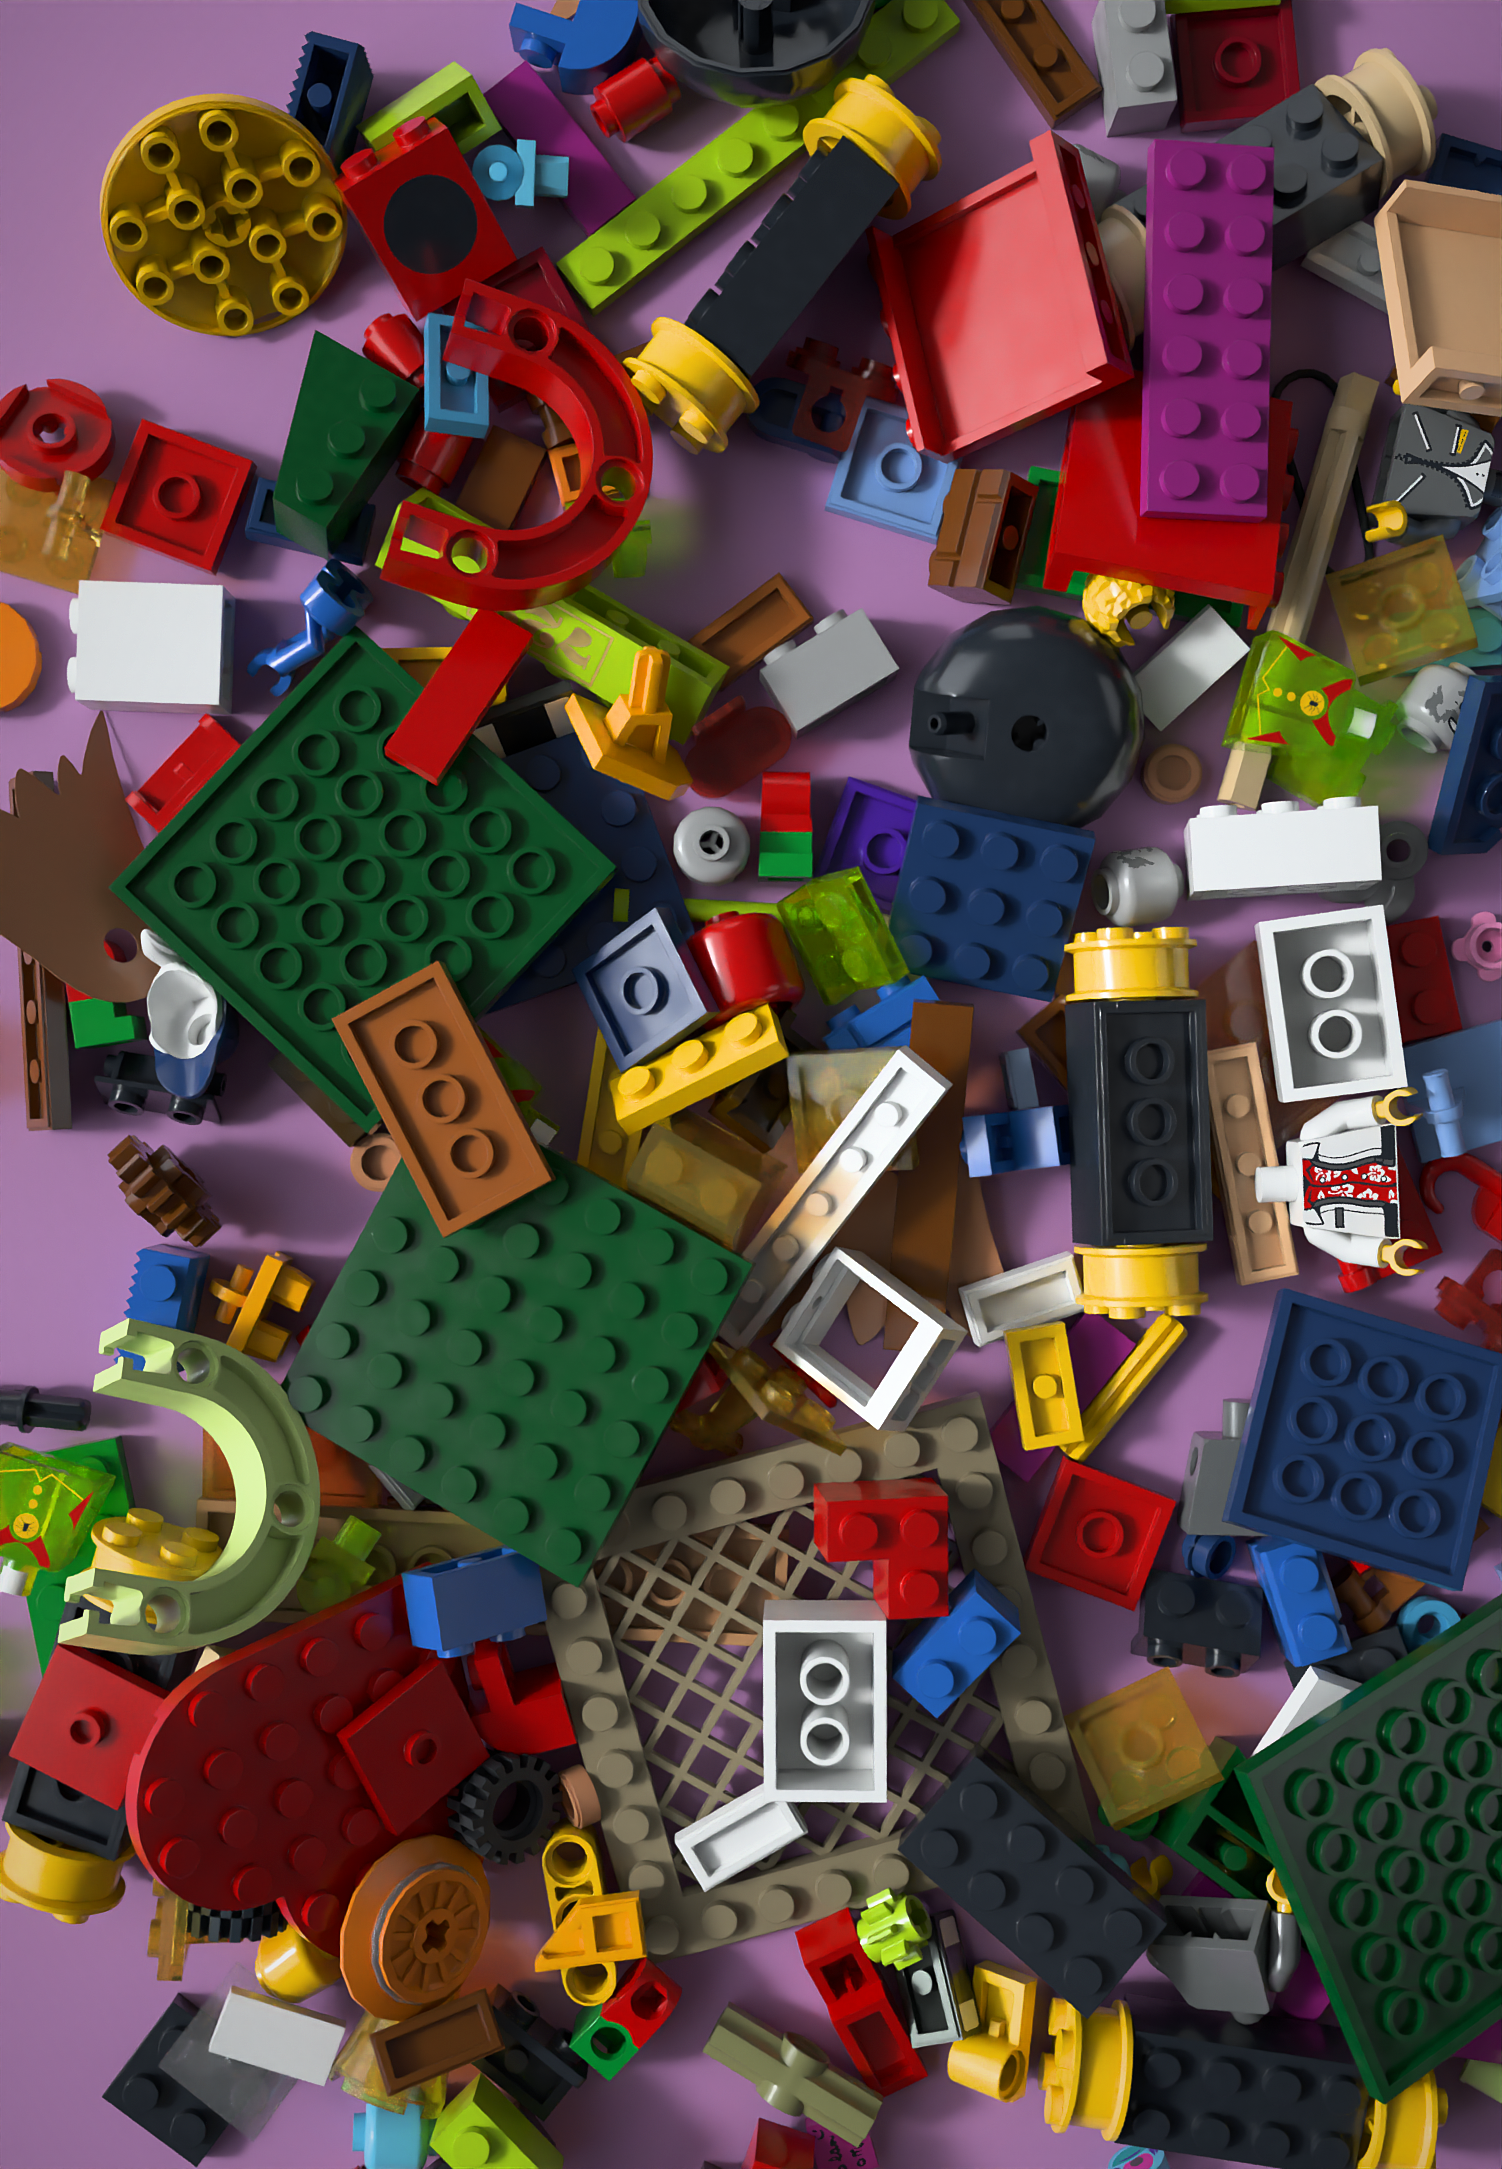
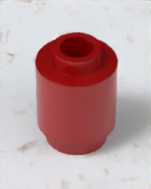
M656 56L648 61L641 57L593 88L596 102L590 105V110L600 130L607 138L616 135L620 141L625 143L672 113V105L681 99V92L674 76L663 69Z
M390 313L383 314L375 319L365 330L364 338L366 342L362 348V354L366 359L419 388L421 405L424 403V335L408 315L398 314L392 316Z
M422 407L396 457L400 465L395 476L416 491L424 487L438 496L442 488L450 487L475 437L425 431V408Z

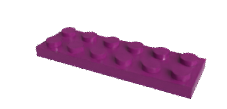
M1154 139L1148 147L1140 517L1259 523L1267 517L1275 147Z

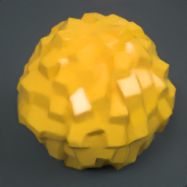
M1091 573L1088 574L1082 600V608L1086 620L1100 634L1108 638L1114 646L1121 648L1124 645H1135L1124 621L1127 619L1130 627L1133 629L1146 627L1153 618L1148 608L1150 604L1164 629H1168L1170 619L1175 611L1174 590Z

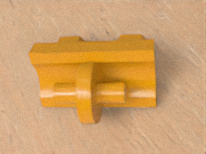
M276 1251L275 1255L267 1254L251 1290L246 1288L254 1270L243 1264L237 1265L230 1282L219 1278L212 1279L208 1291L222 1299L214 1315L216 1320L230 1324L237 1308H242L226 1345L237 1349L246 1356L250 1355L275 1363L282 1359L293 1332L266 1320L274 1301L295 1311L301 1312L308 1303L316 1285V1281L299 1269L291 1266L293 1257L280 1251Z

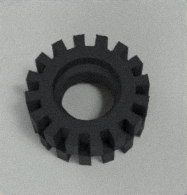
M486 1748L490 1757L455 1786V1788L459 1789L458 1796L447 1797L446 1807L457 1812L447 1817L449 1827L456 1830L453 1834L456 1840H459L471 1851L500 1865H508V1860L514 1864L525 1862L524 1852L535 1856L541 1851L537 1843L539 1838L549 1841L554 1834L553 1831L546 1827L550 1820L556 1822L560 1820L561 1811L553 1808V1803L563 1801V1791L553 1787L560 1780L557 1773L549 1770L551 1765L531 1754L519 1755L512 1752L507 1753L496 1748L493 1751ZM515 1782L517 1794L514 1806L502 1822L494 1825L493 1811L496 1801L503 1790Z

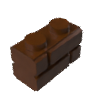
M955 469L951 490L946 494L943 501L944 518L937 547L933 550L929 559L930 576L927 584L928 587L961 602L1011 605L1039 487L1004 469H983V471L977 469Z

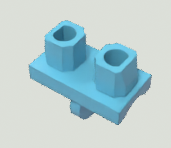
M517 139V153L507 146L500 144L491 145L481 150L474 160L472 174L483 195L489 199L502 201L515 196L516 208L534 209V196L567 198L569 157L536 155V141Z

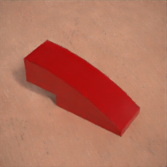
M846 1907L796 1931L795 1935L804 1966L827 2005L831 2022L866 2085L883 2095L884 2098L928 2077L927 2069L918 2049L912 2048L908 2027L878 1964L867 1956L860 1944L857 1923L849 1908Z

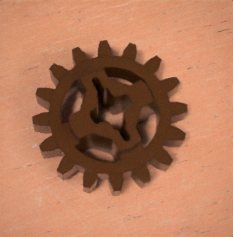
M128 1135L108 1154L110 1158L108 1160L109 1163L117 1170V1176L123 1180L118 1187L126 1196L124 1201L138 1216H141L150 1223L160 1235L169 1237L176 1231L183 1241H189L197 1248L204 1245L222 1228L218 1223L220 1221L219 1218L211 1211L212 1207L206 1202L212 1195L204 1187L203 1183L205 1182L191 1167L179 1159L169 1147L161 1145L154 1152L145 1141L142 1143L135 1135Z

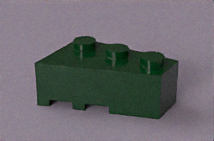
M317 330L314 332L273 494L276 532L329 561L395 463L396 457L420 412V389Z
M1216 1736L1151 1832V1835L1234 1898L1268 1900L1271 1910L1277 1909V1901L1270 1896L1266 1886L1267 1877L1273 1870L1274 1865L1233 1769L1247 1759L1238 1746ZM1302 1935L1301 1947L1309 1952L1307 1944Z

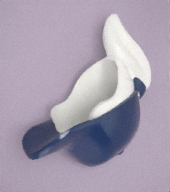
M144 929L141 932L143 953L152 962L161 966L147 995V1009L151 1024L149 1040L154 1047L157 1078L161 1085L173 1095L185 1099H195L207 1090L213 1078L216 1065L229 1059L237 1049L240 1036L237 1011L161 937L149 929Z

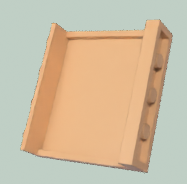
M1405 179L1374 217L1401 402L1404 404L1502 417V196Z

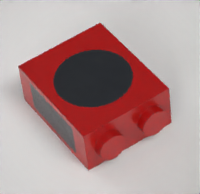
M424 116L411 119L398 127L393 132L395 141L374 153L371 148H368L350 156L340 166L343 172L335 180H332L402 305L416 322L427 316L428 313L434 312L460 296L466 278L481 283L518 260L448 127L435 117L426 121Z

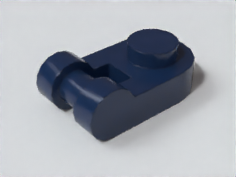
M767 378L761 380L753 387L759 398V406L753 413H746L749 427L756 436L768 442L807 453L809 456L822 462L833 464L839 462L844 447V442L840 440L844 426L851 423L856 407L855 402L847 397L786 378ZM806 411L819 414L822 417L818 431L802 427Z

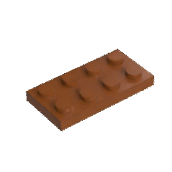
M437 961L332 1018L443 1238L458 1233L556 1180L444 962Z

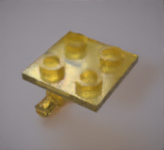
M0 467V572L79 595V580L89 581L104 533L100 530V526L115 490L116 482L101 477L91 482L84 475L66 470L64 471L65 475L59 495L56 496L53 492H39L18 484Z
M717 1341L713 1343L709 1353L732 1382L707 1414L699 1416L685 1409L677 1414L679 1417L674 1416L669 1425L672 1431L689 1437L695 1447L704 1451L716 1449L732 1457L738 1454L734 1447L741 1450L744 1443L742 1434L736 1431L758 1416L763 1421L839 1456L848 1448L832 1428L836 1423L832 1414L817 1402L808 1399L804 1394L808 1386L800 1376L783 1365H779L776 1370L770 1368L759 1355L745 1346H740L735 1351Z

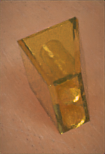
M686 1108L654 1122L626 1175L629 1192L737 1253L742 1254L789 1165L767 1153L762 1154L748 1142Z

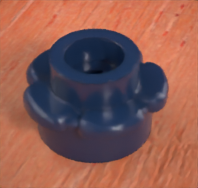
M1187 1534L1182 1544V1556L1185 1567L1196 1578L1206 1576L1209 1579L1216 1580L1222 1577L1230 1568L1236 1552L1235 1540L1230 1535Z

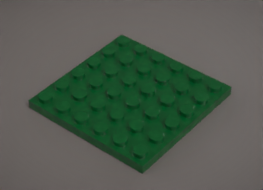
M355 625L108 888L367 1134H373L384 1121L332 1018L427 966L441 961L447 966L475 1023H477L613 878L619 869L474 734L471 735L438 786L387 757L384 747L424 688Z
M538 1140L536 1141L556 1180L458 1233L443 1238L401 1157L287 1372L281 1387L288 1395L292 1407L300 1414L305 1426L579 1588L586 1581L757 1263Z
M1502 1594L1233 1768L1369 2096L1383 2104L1388 2103L1502 2018Z

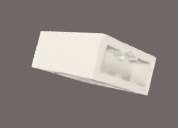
M835 1246L833 1251L824 1256L815 1267L812 1275L813 1283L801 1302L795 1304L785 1315L781 1325L783 1331L773 1346L876 1429L905 1431L968 1331L863 1252ZM860 1279L864 1280L919 1322L877 1390L873 1389L819 1346Z

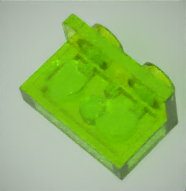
M1331 674L1323 679L1317 689V692L1324 698L1322 712L1315 716H1309L1303 712L1286 740L1288 744L1283 745L1269 768L1266 777L1316 809L1319 806H1323V800L1356 797L1367 778L1365 774L1360 772L1371 753L1378 756L1390 742L1397 729V725L1392 723L1391 719L1399 708L1398 704L1389 699L1379 704L1353 687L1336 697L1328 709V698L1321 688L1341 681ZM1354 707L1377 714L1376 724L1369 739L1347 732L1354 716ZM1327 709L1329 724L1336 736L1333 746L1326 743L1311 721L1321 718Z
M859 866L815 877L778 901L777 909L826 1006L839 1004L857 990L896 983L910 972Z

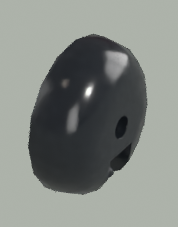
M638 0L639 22L644 37L663 69L703 98L739 108L783 106L820 91L856 59L875 9V0Z
M1039 605L990 611L951 633L921 670L914 685L909 750L912 763L931 798L1082 828L1101 818L1132 780L1145 740L1142 690L1120 648L1114 646L1108 638L1100 634L1083 618Z

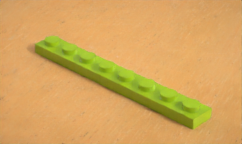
M892 0L872 16L856 59L824 88L783 106L757 107L752 109L556 263L557 272L589 313L595 317L807 151L803 139L804 127L810 120L824 118L835 104L834 90L841 80L846 78L864 80L867 75L872 74L881 78L890 86L958 33L961 21L945 0Z

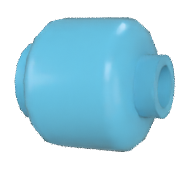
M385 2089L373 2091L367 2099L366 2112L354 2113L352 2152L364 2151V2163L367 2169H423L427 2156H436L437 2154L429 2143L438 2118V2104H429L426 2093L421 2089H407L388 2098Z

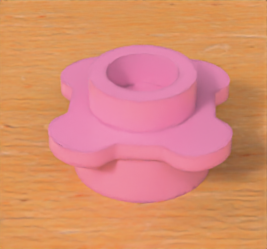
M1479 912L1471 918V928L1464 937L1453 941L1451 953L1455 960L1459 962L1466 961L1477 970L1478 977L1486 982L1495 981L1502 976V923L1496 922V917L1490 912ZM1484 941L1490 942L1492 946L1489 952H1485L1482 949Z

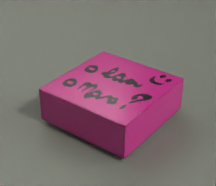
M805 2118L807 2133L815 2136L814 2157L818 2169H874L879 2167L870 2131L857 2148L814 2120Z

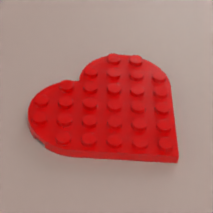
M427 1561L407 1571L429 1566L434 1563ZM402 1573L207 1664L187 1677L161 1703L153 1714L158 1720L148 1735L141 1753L137 1754L134 1752L125 1796L126 1820L134 1849L142 1864L161 1885L183 1900L211 1910H244L276 1900L287 1922L301 1937L320 1950L340 1958V1932L352 1895L372 1865L405 1840L428 1834L456 1839L453 1836L456 1830L449 1827L447 1817L457 1812L446 1807L447 1797L458 1796L459 1789L454 1787L397 1836L386 1830L336 1736L340 1730L430 1657L443 1663L468 1712L470 1695L461 1656L439 1658L436 1650L412 1646ZM471 1851L481 1860V1863L483 1864L485 1857Z

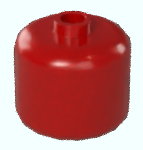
M738 911L721 913L707 920L705 923L706 927L695 932L686 940L720 1010L719 1014L702 1025L708 1031L729 1022L739 1014L747 1013L769 1003L776 1015L787 1007L792 1010L801 1002L805 995V983L786 929L782 922L772 914L753 912L739 915Z

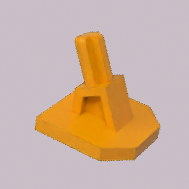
M649 645L644 646L643 650H639L635 654L629 694H620L611 709L575 693H572L564 708L594 770L669 801L683 796L692 784L693 779L678 751L668 743L673 715L665 702L671 657L667 651Z

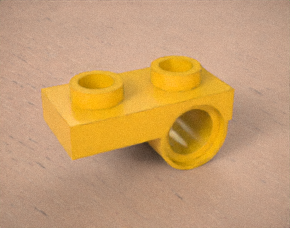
M985 1960L974 1965L972 1985L982 2023V2030L964 2040L953 2042L948 2058V2074L954 2082L1002 2102L1013 2103L1024 2097L1026 2092L1037 1978Z

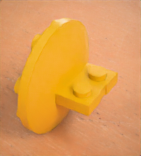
M224 93L189 96L164 105L144 117L126 134L114 151L105 171L100 194V219L106 249L116 272L129 291L143 305L166 321L194 332L216 336H243L263 332L288 322L311 306L327 288L341 262L347 239V207L332 180L338 177V174L330 157L307 128L295 118L271 104L246 96ZM278 311L282 313V315L272 320L254 324V320L264 315Z

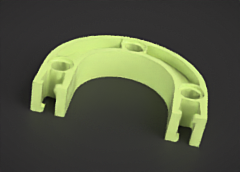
M128 1318L101 1332L99 1353L112 1356L114 1355V1349L119 1348L141 1355L146 1360L143 1371L133 1370V1359L121 1356L118 1358V1364L95 1375L93 1392L175 1410L202 1426L220 1446L233 1475L236 1489L234 1526L228 1543L220 1557L205 1574L194 1581H170L100 1568H93L68 1577L64 1594L65 1602L79 1603L80 1596L87 1594L112 1601L114 1608L110 1617V1624L99 1623V1611L88 1609L84 1610L83 1617L60 1624L58 1643L136 1655H170L193 1650L236 1636L268 1616L285 1599L303 1572L316 1537L321 1494L319 1471L313 1445L300 1414L292 1407L288 1395L282 1387L254 1360L218 1340ZM177 1361L184 1367L187 1373V1382L178 1373ZM274 1503L281 1512V1523L274 1514ZM147 1604L154 1610L157 1616L155 1631L148 1625L145 1610Z

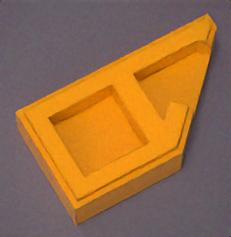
M640 1890L580 1898L536 1955L535 1971L543 1972L647 1957Z

